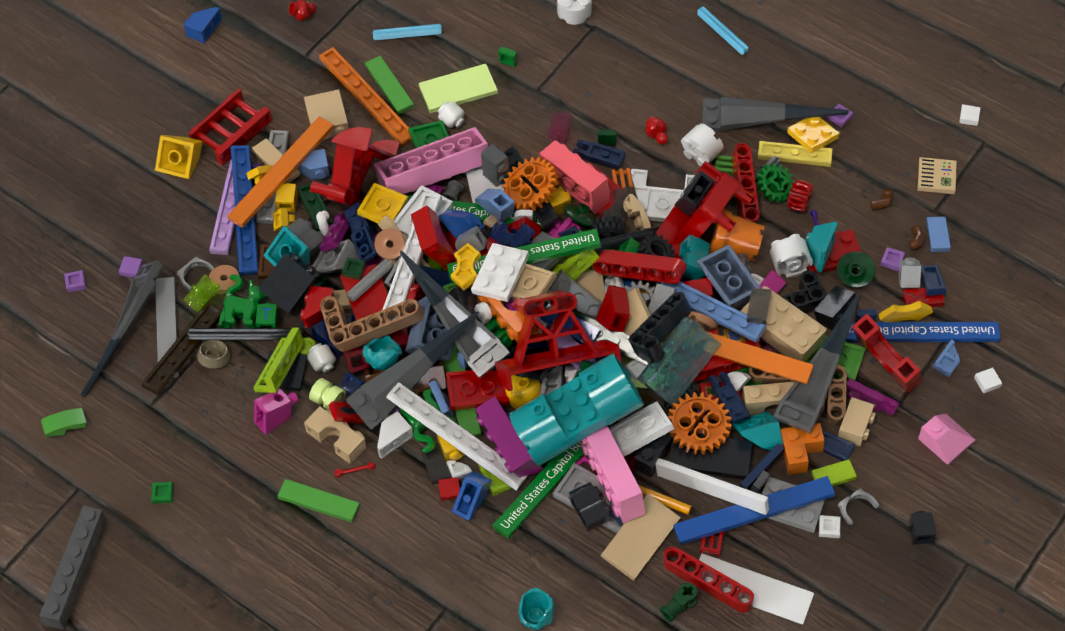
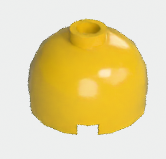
M511 375L513 390L508 391L505 388L510 406L518 409L541 395L542 381Z

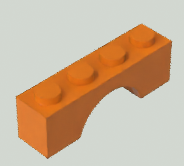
M478 295L479 303L485 302L488 304L492 317L495 316L499 326L507 330L510 339H515L518 343L525 316L518 311L506 309L505 305L507 302ZM534 324L530 335L539 333V329Z

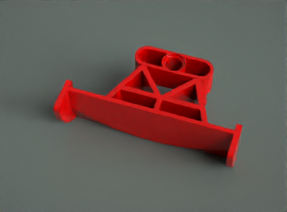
M355 127L340 132L331 141L336 144L332 182L327 185L313 181L310 186V192L325 196L331 201L349 206L354 205L360 199V189L373 158L386 160L397 156L400 142L382 140L370 144L373 132L371 128Z
M707 161L696 172H704L714 180V184L698 208L688 216L674 205L655 233L658 234V237L660 235L664 236L663 240L667 238L669 240L667 243L672 244L671 249H674L673 258L682 260V257L679 256L680 244L689 235L700 238L711 223H718L728 232L734 228L736 222L723 214L724 211H722L731 197H737L745 205H748L754 195L741 187L739 181L726 172H720ZM652 249L655 254L659 255L656 250Z
M557 290V292L553 291L551 293L515 299L514 308L525 316L515 355L511 359L496 361L495 366L504 387L508 391H512L511 375L609 356L612 353L621 362L619 345L607 339L591 342L572 311L577 305L576 296L567 291ZM550 300V306L545 309V301ZM559 313L550 330L535 319V317ZM567 319H569L573 327L563 328ZM533 324L543 333L530 335ZM578 334L584 343L558 349L557 337ZM548 340L549 351L525 356L528 343Z

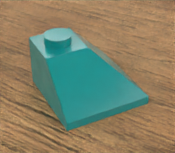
M837 222L814 226L812 233L808 232L805 241L813 264L819 273H822L833 248L838 226Z
M283 226L263 255L274 267L283 255L288 252L297 253L302 258L301 261L306 265L310 264L309 247L287 226Z
M768 411L751 415L747 420L732 424L743 437L763 449L772 450L777 444H783L779 421L775 420Z

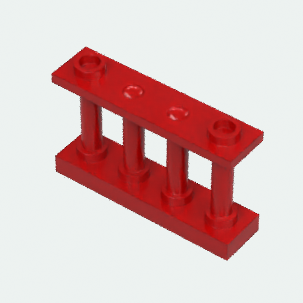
M237 89L203 121L193 127L189 132V137L201 140L214 149L217 162L223 166L231 158V146H245L272 121L271 112L265 106L260 111H257L246 104L242 90ZM240 107L253 117L248 122H244L231 112ZM226 117L240 127V129L232 134L219 125V123ZM214 129L228 140L219 145L206 136V134Z

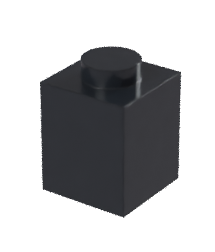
M917 511L912 513L909 520L912 544L933 543L936 532L932 512Z

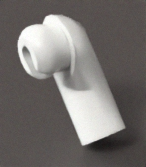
M324 210L316 215L318 226L323 236L329 230L327 223L329 213Z

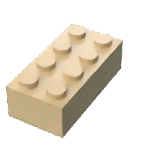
M766 286L741 310L742 313L766 324L767 328L760 338L787 357L806 362L825 341L827 328Z

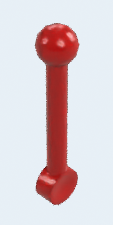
M369 462L368 465L346 470L336 469L334 475L339 478L342 474L364 469L373 470L375 463Z

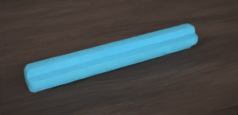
M705 7L698 9L697 15L741 55L748 52L749 47Z
M441 24L378 29L373 30V39L384 40L437 35L442 33Z

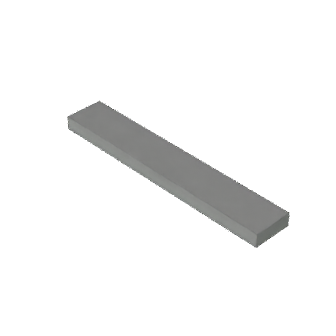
M271 130L269 141L284 155L287 151L289 131ZM276 192L257 212V223L273 224V212L277 210L275 204Z
M174 277L155 279L158 362L177 340L176 287ZM179 370L172 378L179 377Z

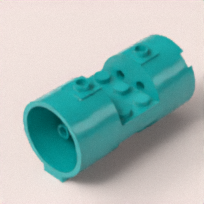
M614 353L578 373V377L547 395L543 393L509 413L517 435L538 466L568 450L574 444L605 426L611 425L644 406L640 394Z

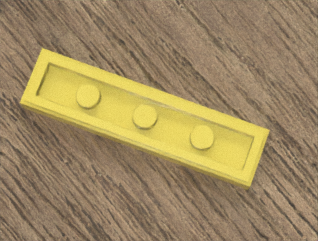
M759 141L758 159L770 160L771 157L777 156L781 162L831 167L833 148L822 147L810 153L802 145Z

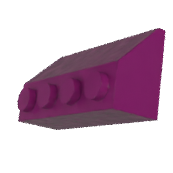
M495 396L475 409L479 415L476 419L482 427L485 426L487 428L486 435L491 442L496 443L497 447L495 450L500 458H505L506 463L504 465L510 474L514 473L518 477L540 473L544 469L542 465L538 466L527 452L528 449L520 440L512 425L509 411Z

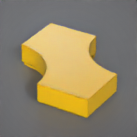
M469 243L454 253L457 267L451 274V279L463 290L475 282L477 273L474 268L476 262L481 258L480 252Z
M918 301L905 306L892 305L878 315L879 319L883 322L919 321L933 313L931 306Z

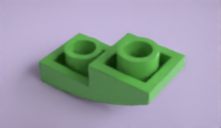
M76 408L47 416L41 419V424L45 437L65 435L68 429L85 428L86 420L82 408Z

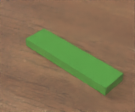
M381 56L365 62V67L398 115L414 108L413 102Z
M285 479L277 495L280 500L351 523L360 507L359 502Z

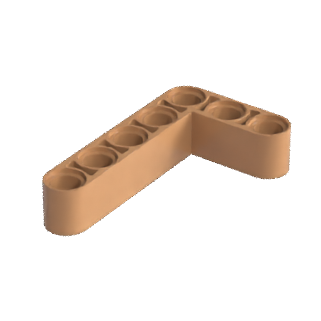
M326 296L320 304L329 338L340 352L349 351L369 343L375 338H381L418 323L424 316V311L418 302L414 299H408L347 324L344 310L336 298Z
M837 365L835 373H839L842 378L832 379L827 394L826 417L827 421L832 425L841 424L846 412L847 373L841 365ZM749 367L750 380L756 384L795 382L762 371L761 375L757 376L753 374V371L756 369ZM833 392H839L842 396L840 398H834L831 394ZM838 411L841 416L833 417L831 412Z

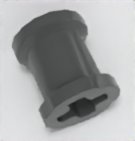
M451 180L448 183L447 191L442 196L452 201H458L457 197L464 190V187L458 181Z

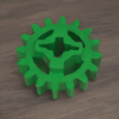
M772 163L770 166L767 164L758 172L759 175L755 178L758 180L756 186L760 187L758 193L763 192V199L768 197L769 202L775 200L776 204L788 199L792 184L795 182V180L790 178L793 174L787 173L788 168L783 170L782 164L776 167V164Z

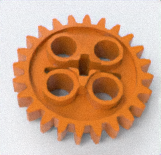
M532 157L530 161L525 159L524 164L518 162L517 168L513 166V172H507L509 178L503 179L506 184L501 186L504 189L503 191L515 201L514 211L530 210V208L536 211V206L542 208L543 202L549 203L548 197H554L551 193L557 191L555 186L559 184L557 181L559 178L558 171L547 159L542 160L538 157L535 160ZM524 176L539 191V193H535L533 189L527 183H525L522 177Z
M693 392V397L691 398L688 394H685V400L679 397L678 404L673 403V409H669L668 414L670 416L667 417L674 427L669 432V435L674 437L673 443L680 442V449L686 446L687 453L691 449H694L695 455L698 450H701L702 454L705 455L706 449L712 453L713 446L720 449V443L725 444V437L730 435L728 430H731L732 425L729 424L731 422V417L728 416L729 409L723 410L724 403L718 405L719 398L711 400L712 394H709L707 398L704 397V392L701 393L700 397H697V394ZM698 408L701 412L696 413L692 409ZM714 419L718 423L712 424L709 420ZM681 423H688L690 426L683 427ZM697 434H703L706 437L699 438L697 437Z

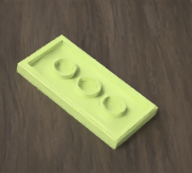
M486 64L419 83V88L430 113L437 112L445 102H455L457 105L498 94Z

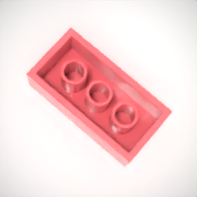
M554 140L539 153L542 160L547 159L558 171L559 178L557 181L559 184L557 186H562L564 191H568L570 196L579 203L589 206L592 213L596 214L611 201L606 175L596 171L590 163L584 162L578 154L569 151L566 145Z

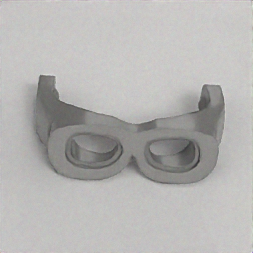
M198 257L193 258L177 272L182 285L189 292L192 288L185 282V276L189 269L196 267H206L210 271L214 269L210 263Z
M861 488L838 504L841 514L849 526L853 524V521L847 515L846 505L851 500L865 499L874 508L879 507L875 498Z

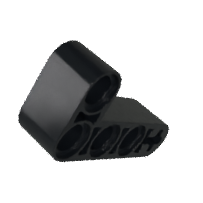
M806 270L801 274L799 291L781 297L807 314L813 312L822 302L826 291L814 271Z
M683 292L672 294L630 335L629 342L638 357L651 363L660 362L665 357V352L660 343L692 310Z

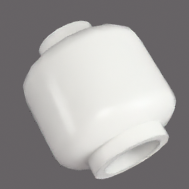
M445 102L439 108L438 118L448 128L455 126L458 128L464 122L465 112L455 102Z
M319 343L309 349L307 359L316 372L323 371L327 373L334 368L333 364L336 361V357L328 345Z

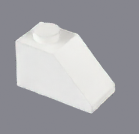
M398 411L393 415H388L381 423L377 446L381 459L413 437L412 427Z

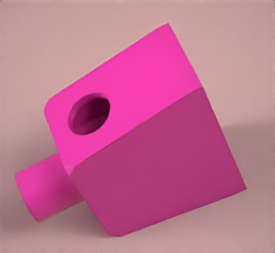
M278 389L276 393H268L254 400V423L267 435L291 417V406L299 402L297 395L294 392L286 395L281 389Z

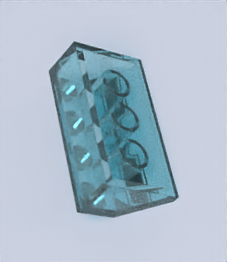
M684 317L662 345L665 357L657 363L649 362L637 380L667 403L673 405V403H677L678 398L683 395L721 343L694 320Z

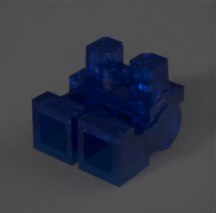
M498 219L487 233L499 244L517 248L532 244L533 242L529 239L535 231L523 222L517 230L513 228L509 233L506 231L509 226Z

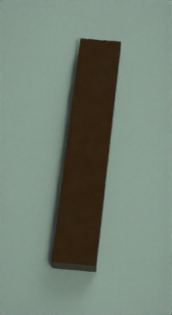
M207 301L143 380L141 386L158 396L202 341L188 339V329L212 328L220 319V314L223 310Z

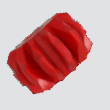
M796 180L792 184L788 195V207L798 212H804L810 203L813 185L807 181Z

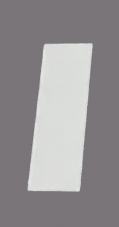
M703 553L701 554L700 561L753 592V607L800 624L804 623L814 595L813 592ZM705 577L703 579L706 582L713 581L711 577ZM728 587L721 589L725 593L731 591ZM745 597L739 599L742 603L749 602Z

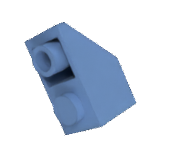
M488 188L475 198V202L487 213L496 217L500 223L514 214L515 201L501 189Z

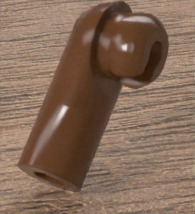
M884 189L880 200L870 201L871 210L889 207L894 199L893 191L891 189Z
M915 225L911 228L914 238L909 242L912 250L920 249L926 241L920 225Z

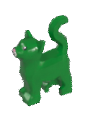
M232 274L229 279L236 281V284L229 287L225 293L224 309L220 314L219 327L230 328L231 325L236 326L235 317L243 318V324L246 325V328H256L254 321L257 314V305L267 296L259 290L260 286L254 285L253 280L249 281L248 298L234 296L233 293L242 287L243 279L237 274Z
M431 388L423 391L424 401L441 412L438 403L434 400ZM399 407L402 417L412 427L413 437L417 441L427 443L422 452H431L435 447V440L429 435L421 434L428 427ZM447 416L449 419L455 422V419L453 417Z

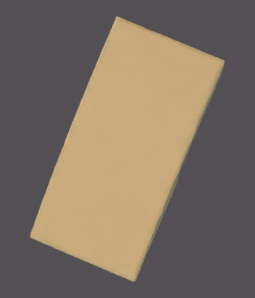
M629 194L623 202V207L628 217H635V227L639 231L651 228L643 206L633 194Z

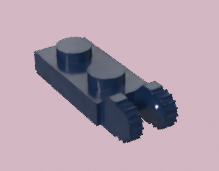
M578 140L576 143L578 149L575 148L572 152L578 154L581 159L618 170L626 156L625 151L585 140Z
M726 372L719 373L723 387H720L719 381L714 375L709 376L708 381L714 391L713 394L716 398H719L718 403L725 404L723 410L729 409L730 424L749 419L750 414L733 384L730 383V378Z

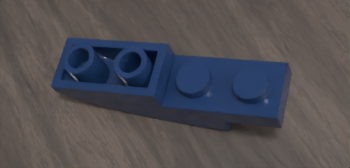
M358 201L345 210L344 214L352 231L350 236L359 259L367 262L378 255L374 246L377 234L371 220L357 215V210L361 205Z

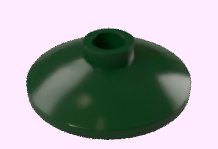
M566 203L564 205L565 213L572 220L581 225L592 227L591 224L594 219L596 220V216L590 211L589 206L583 203Z
M857 251L849 252L840 258L837 264V275L845 285L852 288H861L872 281L875 275V265L868 255ZM852 270H857L858 274H853Z

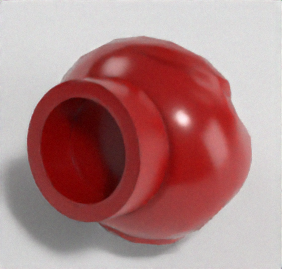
M305 0L292 1L289 5V14L295 16L299 21L309 18L310 14L316 11L315 4Z
M658 117L649 118L645 127L646 135L656 139L658 144L665 145L668 142L666 123Z

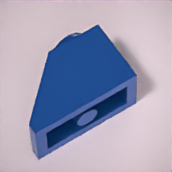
M214 7L193 13L184 23L186 36L205 43L222 20L220 8Z
M448 209L438 216L456 239L459 235L475 226H478L480 231L484 228L481 220L472 212Z
M475 471L465 476L452 512L468 521L471 520L485 499L492 480Z

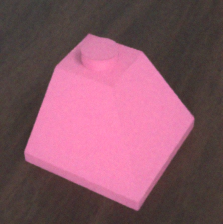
M947 414L934 416L921 427L918 438L947 465L976 440Z

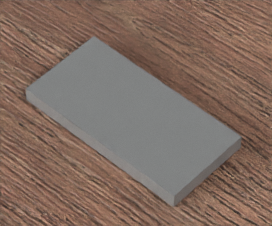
M576 463L571 466L553 492L554 498L573 508L569 500V492L591 482L593 486H597L600 490L602 502H606L609 508L613 505L612 501L608 502L604 493V485H599L596 475ZM611 515L609 521L602 524L615 533H618L622 528Z

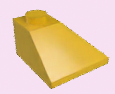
M160 135L155 171L190 179L200 159L202 141L188 137Z

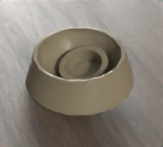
M207 340L200 346L196 357L202 366L220 368L229 362L231 355L224 342L220 340Z

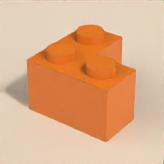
M815 424L811 434L795 427L781 429L783 443L781 446L784 447L783 457L787 475L806 473L809 462L807 454L823 452L824 436L821 424Z

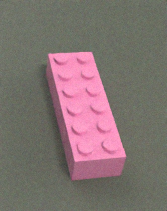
M476 127L377 162L374 164V168L381 186L405 194L418 190L421 185H433L435 182L449 179L454 175L468 172L476 167H481V152L488 148V143Z
M608 426L581 440L583 453L585 456H589L590 467L593 471L596 470L599 485H604L605 496L608 502L612 501L614 505L612 509L616 518L620 517L622 523H626L645 515L642 492Z

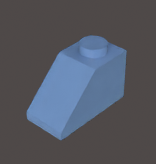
M325 149L313 151L297 168L300 174L311 180L330 177Z

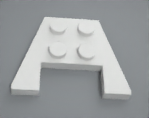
M631 169V178L636 197L643 206L649 221L663 222L684 190L646 186L648 170ZM686 174L685 188L695 175Z

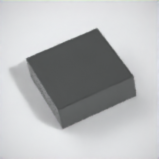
M763 470L750 491L759 493L766 484L769 473Z

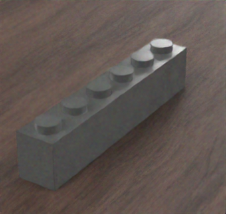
M87 506L82 507L39 615L45 626L65 630L107 522L101 509Z

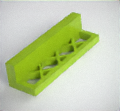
M594 250L567 255L559 260L549 271L557 274L560 269H563L576 280L599 256Z
M292 328L287 338H281L253 387L255 392L276 393L304 344L299 328Z

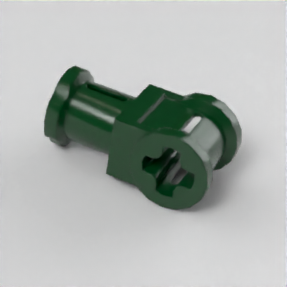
M692 583L682 584L679 590L672 596V600L659 608V611L667 621L672 623L677 614L680 612L684 613L688 608H692L697 604L696 586Z

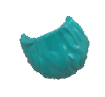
M390 336L375 338L363 348L365 361L377 370H387L395 365L400 355H402L401 347Z
M532 588L525 592L521 597L518 607L520 622L523 623V626L534 630L550 625L554 618L555 604L549 594L538 588Z

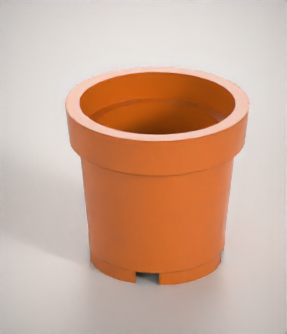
M723 209V214L736 222V225L728 232L718 223L716 224L710 245V254L730 245L739 259L755 262L753 255L757 256L763 237L760 230H764L765 226L733 215L732 211Z

